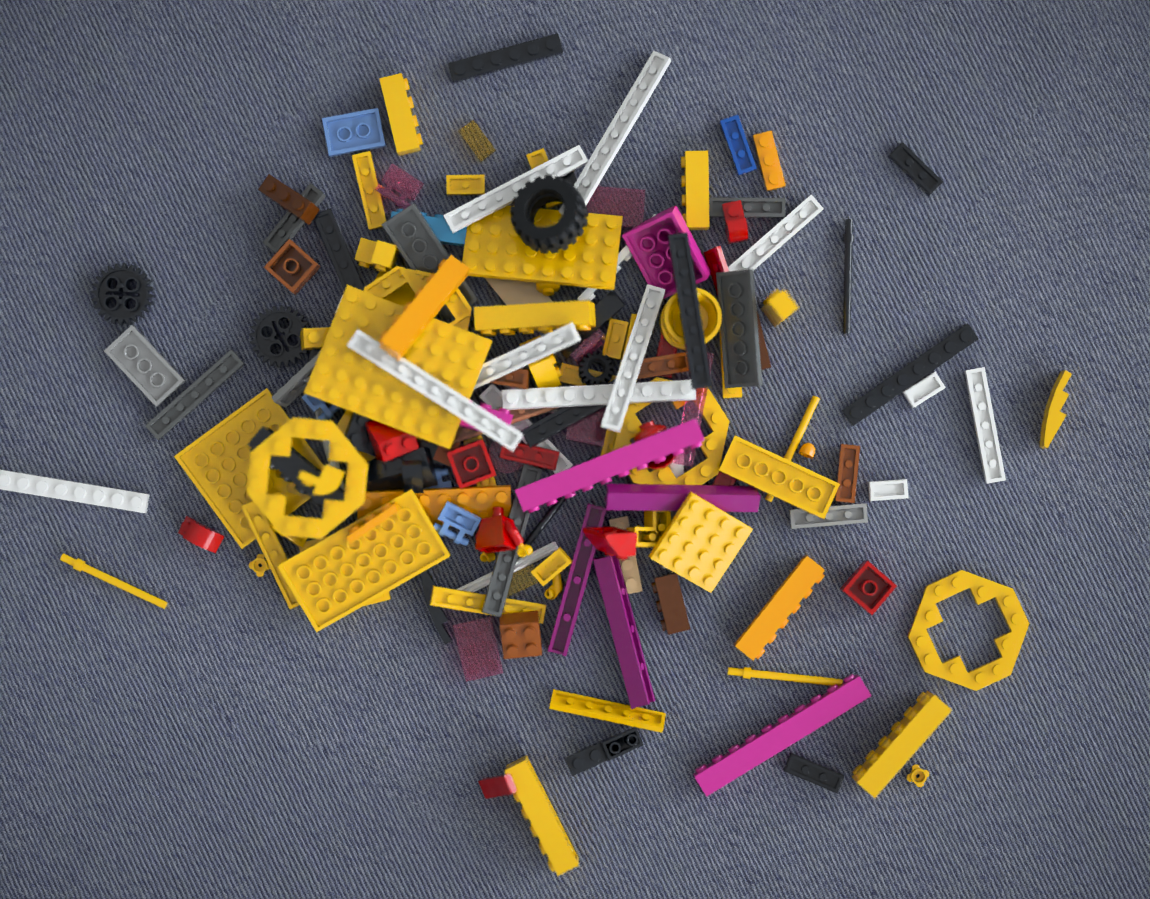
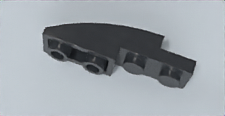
M634 727L587 746L564 759L571 776H575L644 744L637 727Z

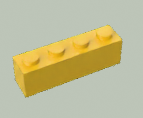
M402 73L379 78L398 156L421 151L420 145H423L421 134L416 132L415 127L419 126L417 117L412 115L411 108H414L412 96L408 97L407 90L410 89L408 79L403 78Z
M685 151L684 156H681V168H684L685 174L681 175V187H685V194L681 195V205L685 206V214H682V217L689 230H708L710 227L708 151Z
M777 289L762 302L764 306L761 308L774 327L798 309L785 289L781 292Z

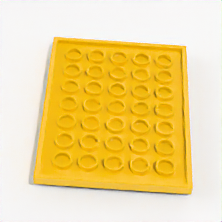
M347 285L304 394L450 450L462 419L347 346L357 330L380 343V336L385 330H390L392 327L391 323L397 315L401 316L404 313V306ZM433 318L402 358L470 400L492 340Z

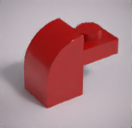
M741 200L722 204L728 245L747 241L748 227Z
M186 516L178 531L187 541L213 553L217 552L225 537L216 530L204 526Z

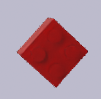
M478 439L445 452L459 489L496 476L483 439Z
M864 560L840 590L868 614L873 615L897 585L869 561Z

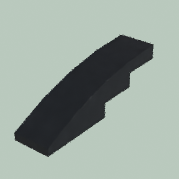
M614 291L608 293L595 305L596 327H591V331H579L576 329L581 340L559 351L566 359L570 358L597 331H600L625 306V303Z
M425 570L421 573L427 607L435 628L446 645L453 640L443 625L449 618L442 607L429 605L432 588L437 586L428 570Z

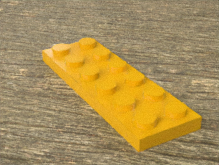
M737 436L733 437L718 470L821 519H825L840 485L831 479Z

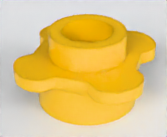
M258 554L257 558L249 563V568L253 569L258 577L264 576V572L270 569L263 554Z
M914 764L910 774H907L906 778L909 782H914L917 787H922L927 777H929V772Z

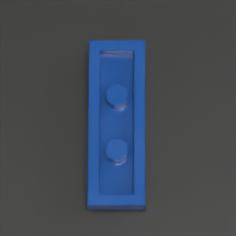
M735 115L721 120L720 125L738 176L756 170L757 167L739 116Z

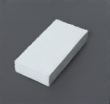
M935 371L902 393L911 407L914 408L946 387Z
M907 479L868 482L869 501L908 498Z

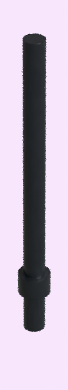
M845 219V234H843V243H845L843 334H850L852 243H854L855 237L853 234V219Z
M592 454L587 461L592 460L596 457ZM564 496L557 499L558 502L551 506L525 539L524 545L528 544L531 546L566 501Z

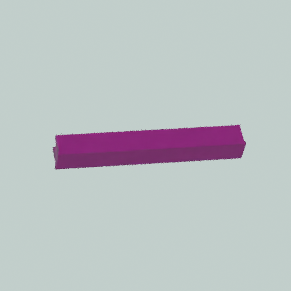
M606 484L607 490L604 501L606 510L678 511L691 491L725 512H758L761 495L752 486Z
M588 503L548 652L567 656L596 550L583 533V528L602 527L606 514V508Z
M616 556L595 558L593 562L631 709L649 705L650 702L655 701L619 559H616Z

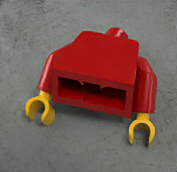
M493 507L492 517L482 518L480 521L479 529L475 535V549L482 552L480 555L482 562H492L495 560L494 553L514 550L516 546L519 547L517 554L520 557L532 553V547L528 544H523L524 540L519 534L513 519L504 516L503 507Z

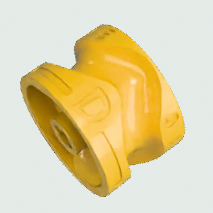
M697 288L705 344H707L720 328L722 313L717 300L707 291ZM675 293L664 305L660 314L659 325L664 338L669 344L677 349L685 350L677 294Z

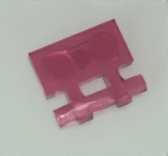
M392 163L381 179L387 186L383 187L378 184L375 191L379 192L380 196L384 199L388 198L396 203L395 206L405 209L411 205L405 201L408 197L414 201L424 183ZM394 188L402 195L400 197L391 192V189Z

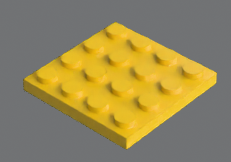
M690 491L649 554V557L712 593L753 529Z

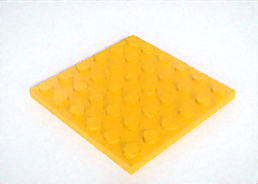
M268 388L174 456L241 549H244L256 540L241 508L242 504L252 500L246 493L250 449L252 448L248 443L262 426L269 427L276 432L291 420L283 408L273 401V395ZM292 437L291 446L320 471H323L325 465L305 438ZM269 468L267 494L286 496L285 514L290 515L310 500L311 497L308 494L303 495L294 488L296 486L295 483L284 480L280 476L281 472L278 469L273 470Z

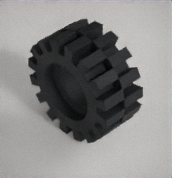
M596 351L593 354L588 353L579 364L578 372L582 383H586V385L607 384L613 375L614 367L612 360H609L608 356H604L602 352H599V354ZM594 363L600 364L603 367V374L598 377L592 376L588 370L589 366Z

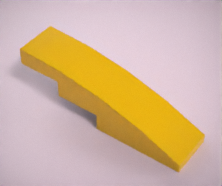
M1066 370L1060 372L1045 407L1040 435V448L1042 449L1049 447L1066 417V414L1060 412L1069 396L1063 389L1072 374Z

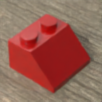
M374 420L365 423L377 460L386 462L419 449L416 437Z
M615 526L583 528V533L597 550L604 552V555L616 556V559L622 560L627 559V556H635L636 532Z

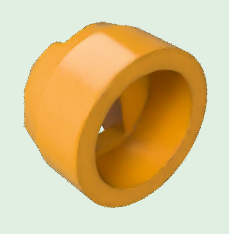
M811 443L803 444L799 454L813 459L815 454L814 445Z

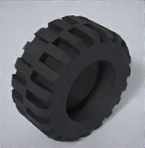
M545 175L543 179L539 176L534 178L535 181L532 183L528 181L524 189L520 188L518 190V197H514L512 201L514 207L510 208V214L512 215L510 219L516 233L532 250H540L541 253L546 254L549 250L552 253H558V249L562 248L563 251L568 249L569 244L572 243L574 245L577 242L576 238L582 236L584 233L582 227L587 225L585 217L588 216V210L585 207L586 204L582 196L570 181L563 180L560 176L553 178L552 175ZM550 202L564 203L563 215L555 224L548 227L534 226L535 215L543 205Z

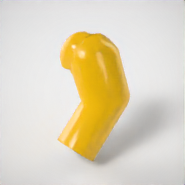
M561 573L552 579L553 584L544 592L545 598L553 600L562 592Z

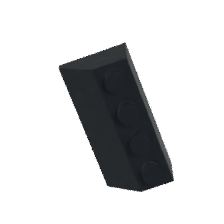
M429 447L416 449L386 462L377 459L367 462L366 491L404 490L402 461L421 460L423 489L438 485Z

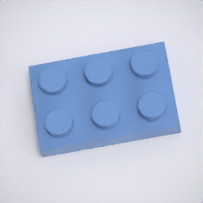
M379 108L322 118L329 157L386 147Z

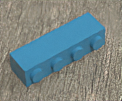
M397 209V212L392 211L391 218L404 209ZM421 212L442 244L464 247L467 227L452 233L443 215L435 214L434 217L427 216V213Z

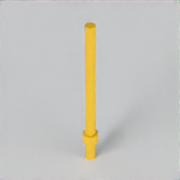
M812 396L784 456L785 459L792 460L820 398ZM767 494L765 500L772 502L774 496Z
M64 553L60 558L61 561L73 566V569L79 572L84 571L158 607L165 609L168 602L85 564V561L79 558L75 559Z
M728 667L727 675L742 676L745 679L754 677L829 686L834 684L840 686L843 683L842 679L752 670L751 667H743V669Z

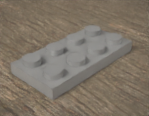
M131 325L104 350L156 407L163 403L185 382L181 375L134 325Z

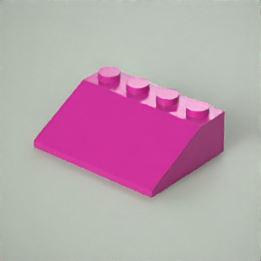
M677 205L656 214L622 234L647 284L666 289L663 299L676 293L668 235L688 233L696 284L707 280L711 273Z

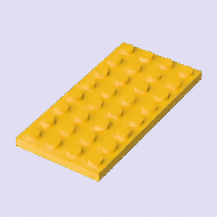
M507 205L467 226L462 263L470 268L468 276L606 290L615 289L623 216L588 213V216L585 217L587 225L582 227L584 233L581 237L578 236L576 238L577 242L574 245L572 243L569 244L568 249L564 251L562 248L558 249V253H552L549 250L547 254L541 253L540 250H532L516 233L510 219L512 217L510 208L514 206ZM540 208L535 215L534 226H551L562 215L559 210Z
M412 489L389 501L391 504L396 502L399 505L400 510L351 544L346 538L349 534L348 530L356 524L361 526L366 523L364 519L372 513L377 515L382 512L380 508L384 505L277 566L316 632L451 556Z

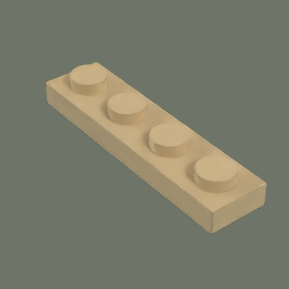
M628 516L609 519L610 526L625 530L630 527ZM636 555L627 556L625 560L619 559L627 593L642 592Z

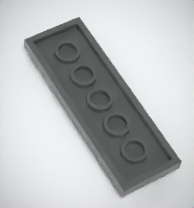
M415 203L382 224L412 270L436 274L443 259L447 260L450 257ZM465 279L458 289L468 304L472 305L478 301V297ZM444 305L440 312L447 321L453 315L447 306Z
M754 269L716 273L718 303L722 313L720 330L725 388L763 386Z

